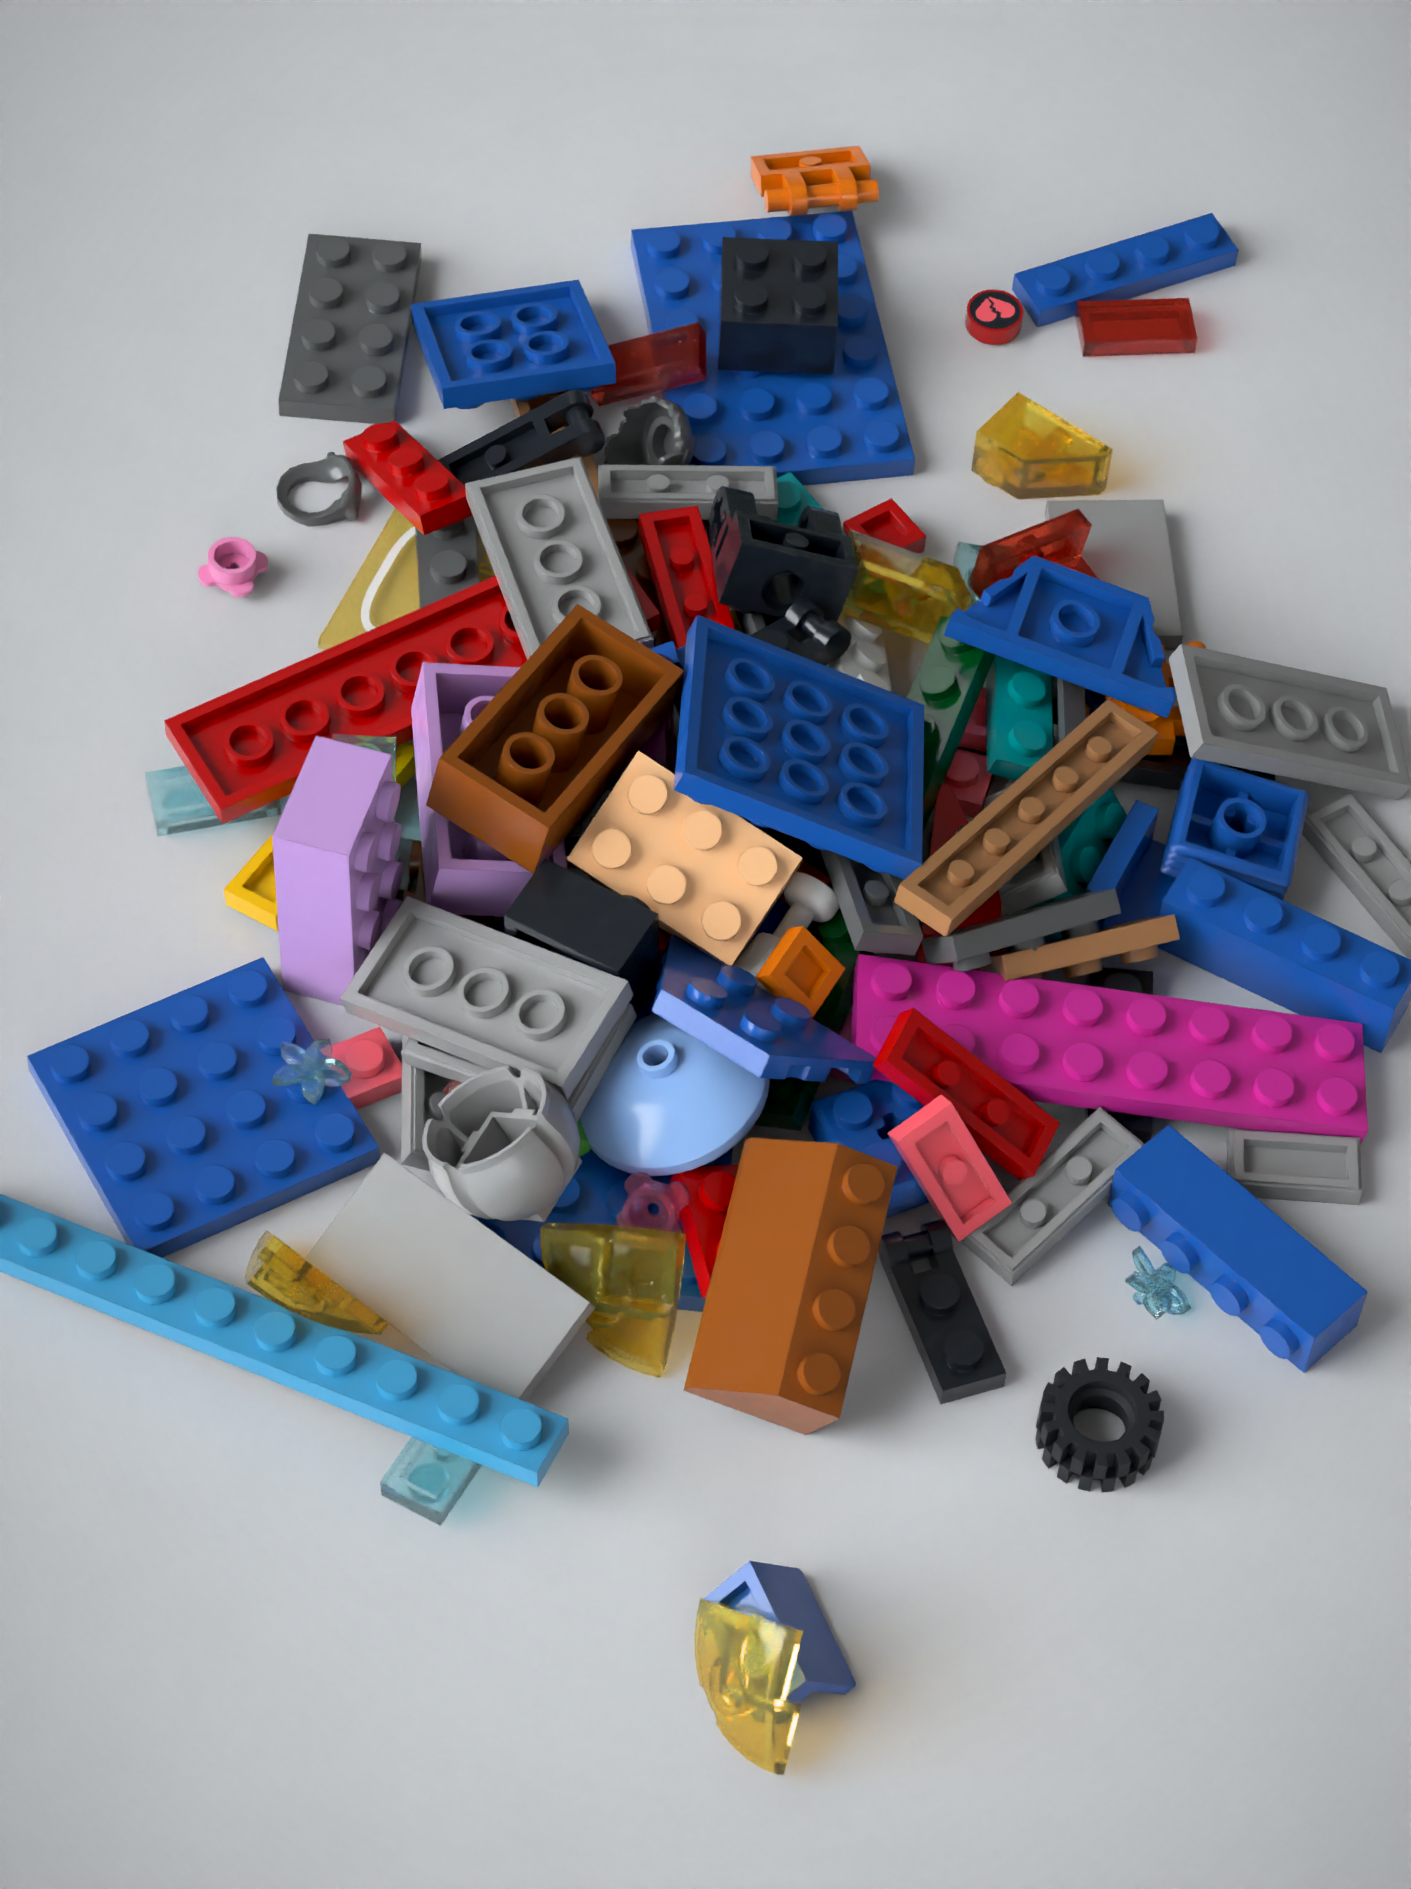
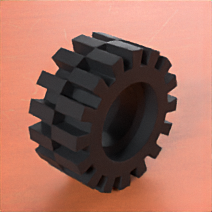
M1097 1357L1094 1370L1088 1369L1085 1359L1075 1361L1071 1374L1063 1367L1055 1373L1053 1384L1048 1382L1043 1391L1035 1427L1037 1428L1035 1437L1037 1449L1044 1448L1042 1461L1048 1469L1059 1463L1057 1478L1066 1484L1072 1474L1080 1476L1078 1489L1090 1491L1092 1480H1100L1101 1492L1114 1491L1117 1478L1120 1479L1124 1488L1135 1483L1137 1472L1144 1476L1151 1466L1152 1458H1155L1164 1423V1411H1159L1161 1404L1160 1395L1157 1390L1147 1394L1150 1380L1143 1373L1134 1381L1129 1379L1132 1366L1122 1361L1117 1372L1108 1370L1109 1358ZM1098 1408L1107 1410L1123 1421L1125 1433L1114 1441H1096L1081 1434L1075 1428L1073 1418L1079 1411L1084 1409Z

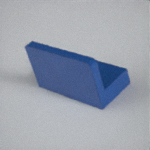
M1138 800L1134 802L1085 892L1116 889L1121 913L1098 920L1100 929L1159 916L1162 900L1177 878L1164 874L1160 869L1166 845L1153 840L1159 809Z
M749 1561L701 1600L757 1721L776 1722L813 1691L845 1695L856 1686L851 1671L800 1569Z

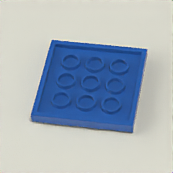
M697 615L686 637L674 791L687 795L700 804L712 805L746 818L757 826L772 828L803 840L816 849L829 850L865 864L876 872L888 873L905 880L922 865L925 705Z
M264 957L27 1056L31 1075L126 1244L161 1258L375 1165L380 1159L379 1146L351 1100L347 1098L343 1087Z

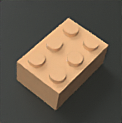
M638 751L567 857V866L585 872L596 884L621 896L631 895L642 900L652 911L658 913L659 928L672 936L679 937L721 964L733 966L800 867L802 857L740 816L712 805L700 804L687 795L674 791L675 774Z

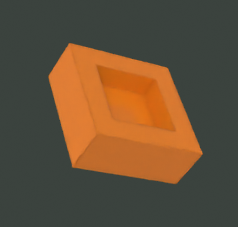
M804 926L787 929L756 975V979L777 998H788L804 1005L809 1009L811 1018H813L845 968Z

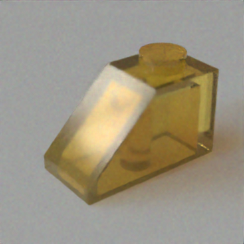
M1018 392L976 431L971 471L981 476L988 484L1002 489L1016 499L1100 495L1106 489L1113 449Z

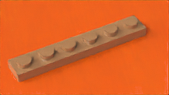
M1108 699L899 884L894 903L947 937L1152 750L1159 732Z

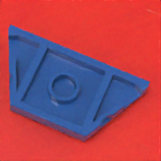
M1035 555L1016 567L1010 578L999 579L985 589L980 601L966 611H962L960 608L955 610L951 614L944 632L946 637L1165 718L1168 717L1176 698L1174 687H1166L1161 667L1165 660L1161 640L1153 631L1155 619L1149 598Z
M675 935L669 938L660 961L663 967L657 978V993L654 997L652 1012L759 1078L786 1079L794 1077L805 1081L825 1082L830 1069L837 1068L847 1074L856 1084L870 1082L876 1069L872 1066L876 1057L813 1020L811 1012L804 1005L788 998H777L759 987L756 977L748 971L732 965H723Z

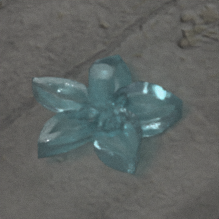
M330 1039L316 1040L310 1044L306 1051L296 1044L281 1041V1055L288 1065L281 1067L275 1073L272 1085L289 1086L301 1082V1091L304 1098L316 1105L323 1094L324 1086L337 1087L351 1081L352 1073L341 1061L331 1058L332 1045Z
M1141 1246L1133 1250L1132 1256L1138 1271H1134L1125 1278L1126 1283L1138 1290L1133 1294V1300L1138 1305L1144 1304L1145 1309L1156 1320L1165 1313L1182 1315L1189 1311L1191 1306L1186 1295L1177 1285L1173 1284L1176 1270L1172 1265L1164 1263L1155 1270Z

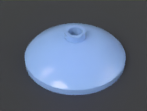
M654 1013L633 1022L581 1114L580 1121L591 1149L609 1165L628 1173L647 1176L682 1173L717 1159L734 1147L750 1131L764 1108L770 1079L757 1077Z

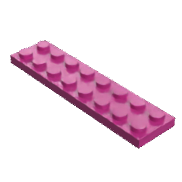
M863 954L858 955L854 966L851 1043L876 1058L899 1013L915 1008L1032 1101L1089 1109L1101 1107L1104 1111L1254 1131L1360 1138V1145L1368 1132L1362 1023L1029 977L1005 981L1000 973L979 970L961 972L954 970L950 966ZM875 1069L871 1079L892 1082Z

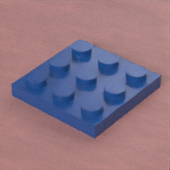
M579 279L411 304L412 324L444 409L455 407L459 409H474L484 403L508 399L528 401L538 398L541 394L568 390L588 392L601 385L616 383L615 361Z

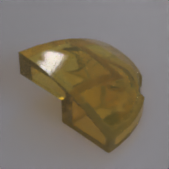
M545 1223L541 1226V1251L545 1270L596 1307L586 1320L593 1328L587 1334L586 1340L615 1362L642 1374L661 1378L665 1374L675 1328L682 1283L686 1234L605 1224Z
M268 1230L258 1240L248 1262L245 1281L247 1285L267 1299L304 1318L336 1329L381 1335L389 1325V1323Z
M700 1598L695 1626L696 1668L700 1687L704 1688L708 1702L716 1717V1725L729 1743L747 1760L771 1773L784 1775L802 1705L787 1700L786 1697L803 1631L764 1619V1616L710 1599Z

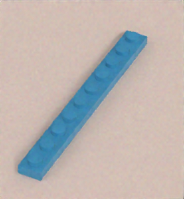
M0 1194V1272L536 1487H539L569 1435V1424L566 1417Z

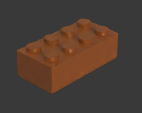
M577 604L439 758L426 806L534 874L543 860L552 854L633 759L636 753L667 719L684 670Z

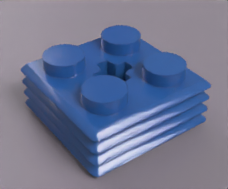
M1192 758L1190 765L1187 767V772H1185L1184 778L1181 780L1161 863V871L1164 874L1177 877L1191 857L1283 900L1292 882L1310 798L1309 793L1215 762Z
M871 1080L869 1083L854 1086L811 1103L808 1130L815 1142L839 1143L898 1166L886 1218L929 1203L926 1195L888 1135V1132L922 1109L924 1106L894 1082Z

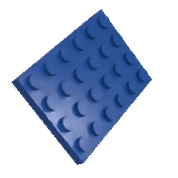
M852 210L631 230V250L662 398L680 405L689 419L693 435L696 436L695 451L689 465L776 467L777 478L791 472L803 486L913 475L915 457ZM723 237L838 242V332L834 374L718 370L719 287Z

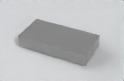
M1230 1129L1227 1138V1173L1256 1198L1359 1205L1362 1195L1360 1138Z

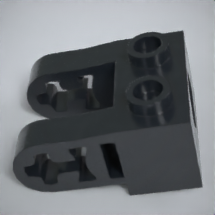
M721 486L714 498L708 524L713 572L719 604L728 605L740 613L753 614L759 612L783 618L793 603L799 599L806 598L823 611L824 620H835L838 622L859 570L852 537L843 535L839 514L829 510L806 506L800 515L797 527L773 522L770 517L757 514L755 498L752 492ZM781 573H791L784 577H775Z

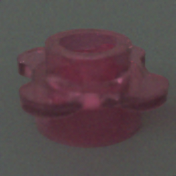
M635 1172L630 1175L625 1182L628 1198L624 1203L623 1210L617 1216L619 1229L628 1236L634 1235L645 1241L657 1240L659 1244L664 1246L677 1242L682 1234V1228L678 1223L681 1210L690 1201V1193L687 1187L678 1181L670 1184L654 1181L646 1172ZM648 1204H657L659 1213L651 1214L647 1209Z

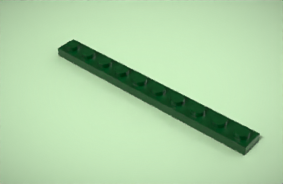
M946 616L940 617L907 696L908 699L925 705L923 831L995 658V654L944 636L950 617ZM829 881L828 887L834 891L831 881ZM839 907L832 919L826 922L813 921L809 932L845 968L812 1018L838 1035L841 1034L853 1004V974L858 955L873 956V952L857 951L854 949ZM794 1077L770 1079L764 1108L754 1125L801 1131L821 1082L805 1081Z

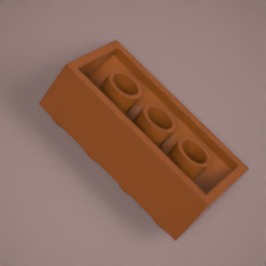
M749 1138L745 1140L683 1391L804 1435L840 1419L898 1166L839 1143Z

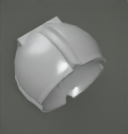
M510 1065L489 1069L470 1077L455 1087L439 1102L438 1106L442 1111L443 1119L439 1121L432 1118L427 1120L425 1124L422 1144L423 1150L428 1157L430 1173L445 1197L468 1214L484 1219H498L501 1221L531 1220L545 1222L583 1162L579 1157L580 1136L574 1112L561 1092L544 1081L539 1073L529 1067L521 1069V1075L514 1072Z

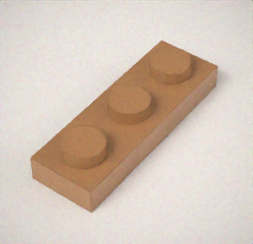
M1175 914L1148 917L1102 928L1099 932L1066 940L1060 938L1047 941L1046 945L1037 947V951H1033L1030 948L1011 953L1005 951L990 955L992 963L979 967V970L1000 973L1004 980L1008 981L1021 977L1044 979L1043 972L1063 967L1065 978L1103 970L1100 958L1120 954L1122 964L1159 957L1158 944L1179 940L1180 936Z

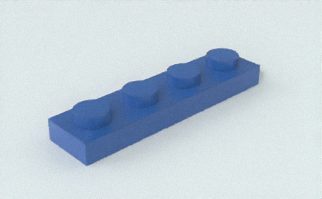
M1209 213L1015 273L1012 291L1038 328L1236 266L1239 249L1213 213Z

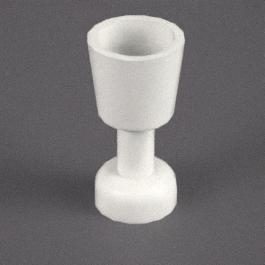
M795 872L784 889V898L791 907L773 935L765 932L758 933L733 966L742 968L756 977L788 928L804 926L807 929L812 920L826 922L833 918L840 907L835 892L815 877ZM758 981V984H757V985H758L759 987L763 988L764 990H766L767 992H769V991Z

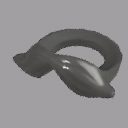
M328 452L325 459L289 468L280 477L276 487L277 503L284 515L308 527L323 526L342 519L356 520L361 502L362 483L355 472L354 463L350 458L344 455H335L334 452ZM346 476L349 478L348 488L341 494V498L334 501L330 507L323 511L311 513L300 511L292 506L288 500L291 489L300 483L309 481L330 482Z

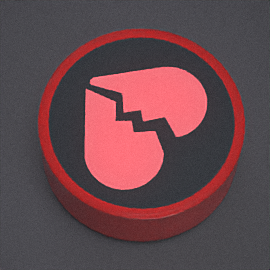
M981 291L975 294L967 304L966 329L973 338L982 343L990 345L1008 343L1014 340L1021 331L1023 320L1022 304L1015 296L1005 291Z

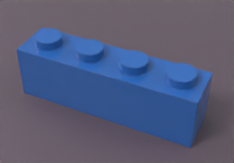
M1191 857L1162 900L1159 916L1175 914L1180 939L1158 944L1159 949L1299 1015L1362 1023L1363 1045L1379 1053H1382L1408 1008L1411 998L1410 959Z
M1168 1124L1115 1169L1107 1205L1113 1209L1115 1216L1121 1224L1131 1231H1139L1161 1250L1163 1257L1172 1268L1183 1274L1188 1273L1210 1292L1214 1302L1221 1310L1231 1316H1238L1259 1334L1264 1345L1275 1356L1281 1359H1288L1305 1373L1357 1326L1368 1291L1171 1125Z

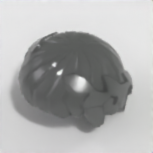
M654 396L641 400L639 406H625L623 415L626 419H623L620 423L619 433L612 434L606 439L607 446L604 451L606 457L604 465H689L696 446V436L693 435L689 419L680 405L665 398L660 399Z

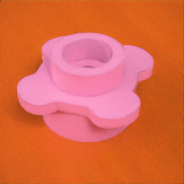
M223 538L210 547L208 564L199 568L198 579L206 587L219 586L222 590L230 592L234 597H246L253 592V581L258 573L267 570L268 558L263 552L256 551L254 546L243 538Z

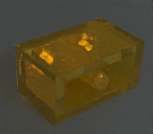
M850 530L848 536L852 537L859 570L842 609V614L930 644L941 616L950 617L958 608L966 611L971 595L959 568Z

